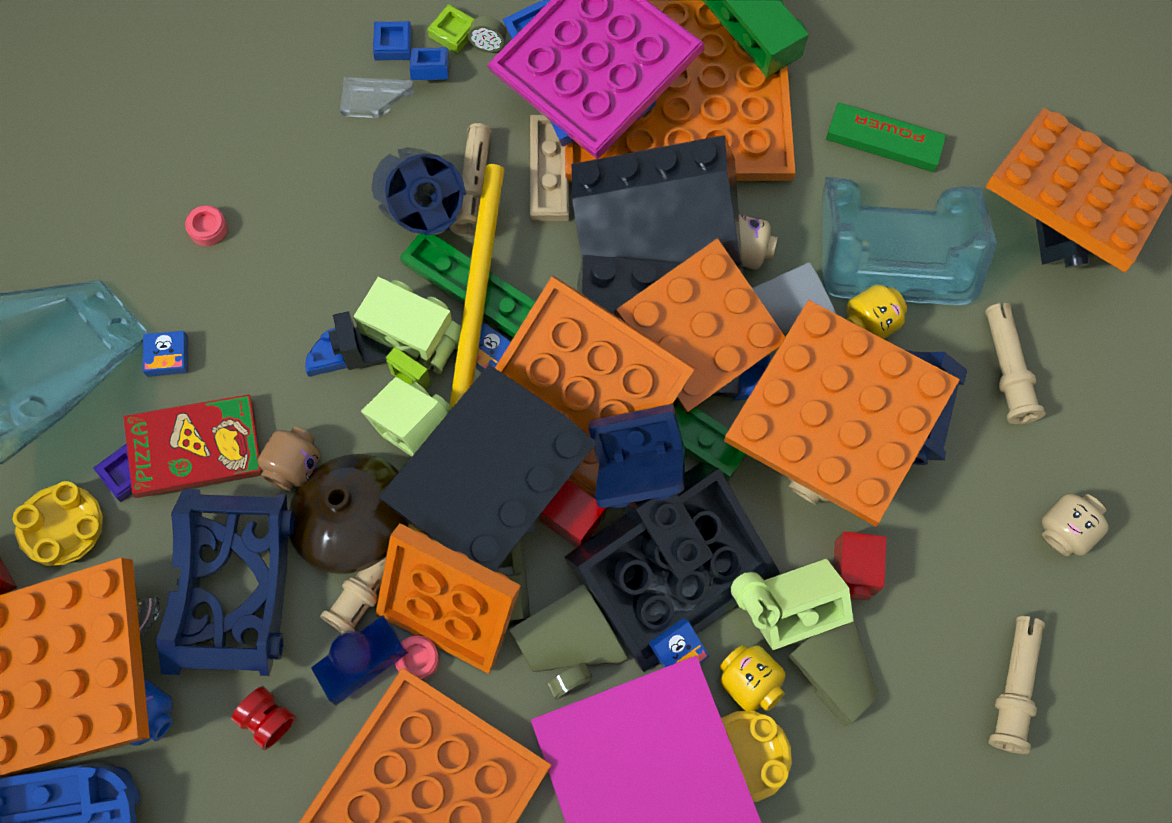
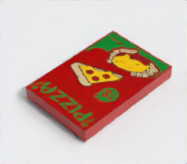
M250 394L123 416L132 495L135 498L261 476L263 472L258 465L260 451Z

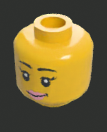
M876 284L848 301L846 320L882 339H886L903 327L907 305L902 295L896 289Z
M741 645L720 666V670L723 672L720 680L721 686L745 711L751 712L762 707L767 712L785 695V692L781 689L786 678L785 671L760 646L747 648L745 645Z

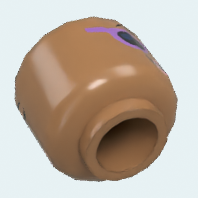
M293 427L291 432L286 430L274 431L258 457V465L263 470L261 477L285 491H291L293 487L304 485L321 458L320 451L313 445L315 437L298 427Z

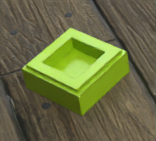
M448 4L428 27V37L459 54L469 41L468 33L474 18Z
M394 347L387 355V364L393 376L409 385L416 382L425 390L431 385L428 369L398 348Z

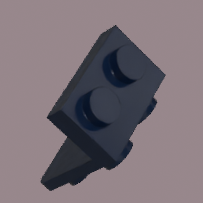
M673 404L589 420L588 430L590 437L597 442L594 450L599 463L595 493L598 507L605 508L611 506L613 508H622L632 502L653 498L665 500L684 490L685 446Z

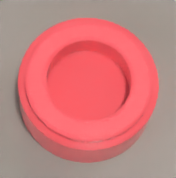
M203 205L193 209L185 221V228L189 236L196 244L201 246H212L219 243L225 237L228 230V225L222 212L210 205Z
M411 636L404 639L398 645L394 655L395 666L399 672L404 668L424 681L436 672L439 665V652L434 643L428 638Z

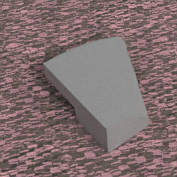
M810 262L752 288L784 336L788 334L808 300L836 314L825 288Z

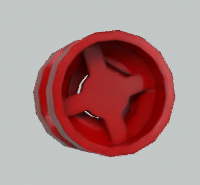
M264 686L258 687L238 705L231 717V720L240 729H248L253 733V741L264 751L276 744L287 733L296 719V716L288 708L279 707L274 702V695Z

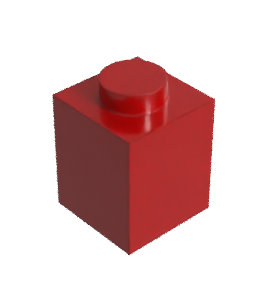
M567 480L540 514V522L577 548L590 539L605 519L606 507H598L593 497Z
M843 531L835 541L833 567L849 587L852 600L871 599V595L875 596L884 588L886 536Z

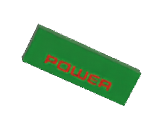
M838 102L825 140L934 172L939 163L946 134Z

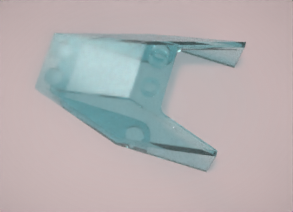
M101 280L0 293V466L64 418L143 343V334H149Z

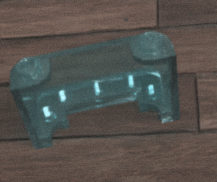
M825 178L822 193V280L827 293L835 297L854 298L869 287L879 284L887 288L893 287L902 295L905 302L965 305L978 298L997 246L996 236L980 187L959 186L946 190L940 195L935 211L860 206L861 189L857 183L845 178Z

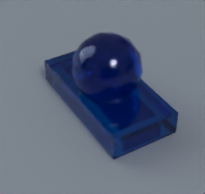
M382 615L360 632L346 631L339 634L331 643L329 655L312 666L311 669L329 701L337 706L409 652L389 620Z

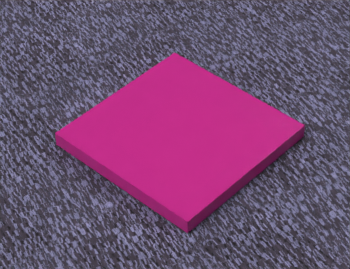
M550 0L487 66L490 72L559 127L593 157L599 159L704 51V45L702 41L648 0Z
M697 656L531 719L544 760L551 764L548 772L566 823H761Z

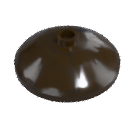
M367 454L344 455L316 468L305 484L298 487L289 507V510H294L295 513L294 533L289 537L297 553L311 566L324 572L335 574H348L365 570L383 560L387 556L390 535L399 523L407 527L409 525V522L378 498L399 471L387 461ZM345 496L340 504L334 505L339 498Z

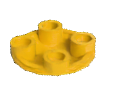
M62 481L38 491L23 505L16 508L12 520L16 525L15 535L19 548L31 560L46 566L66 565L79 560L95 546L102 533L103 514L98 501L87 490L77 487L72 482Z
M736 711L722 717L721 720L753 802H758L774 795L786 782L792 765L791 746L783 729L771 717L755 711Z

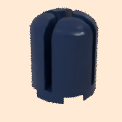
M410 147L398 149L400 158L388 154L380 161L374 171L371 188L374 199L382 203L379 205L382 213L408 231L424 235L443 232L457 220L456 216L462 208L463 195H466L463 178L455 166L439 155L422 149Z

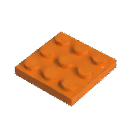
M718 238L614 310L620 319L696 368L676 398L684 412H689L777 349L785 339L784 334Z
M399 523L390 535L375 614L415 636L428 638L436 647L489 674L497 662L521 585L511 581L502 573L494 572L469 559L465 554L443 546L430 539L426 534L414 531Z

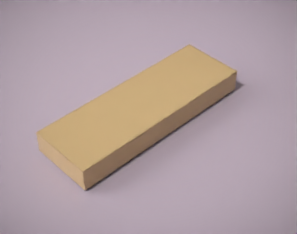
M530 115L531 222L569 221V179L565 178V146L562 147L549 119L544 115Z

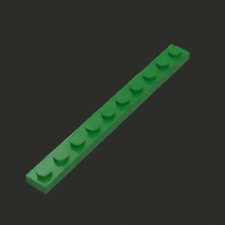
M419 233L401 254V263L464 305L471 259L436 235ZM490 272L483 318L514 338L536 301ZM675 400L673 405L684 442L685 453L700 463L719 468L726 481H729L747 454L724 442L725 436L729 431L727 427L697 407H694L689 412H684L680 404Z

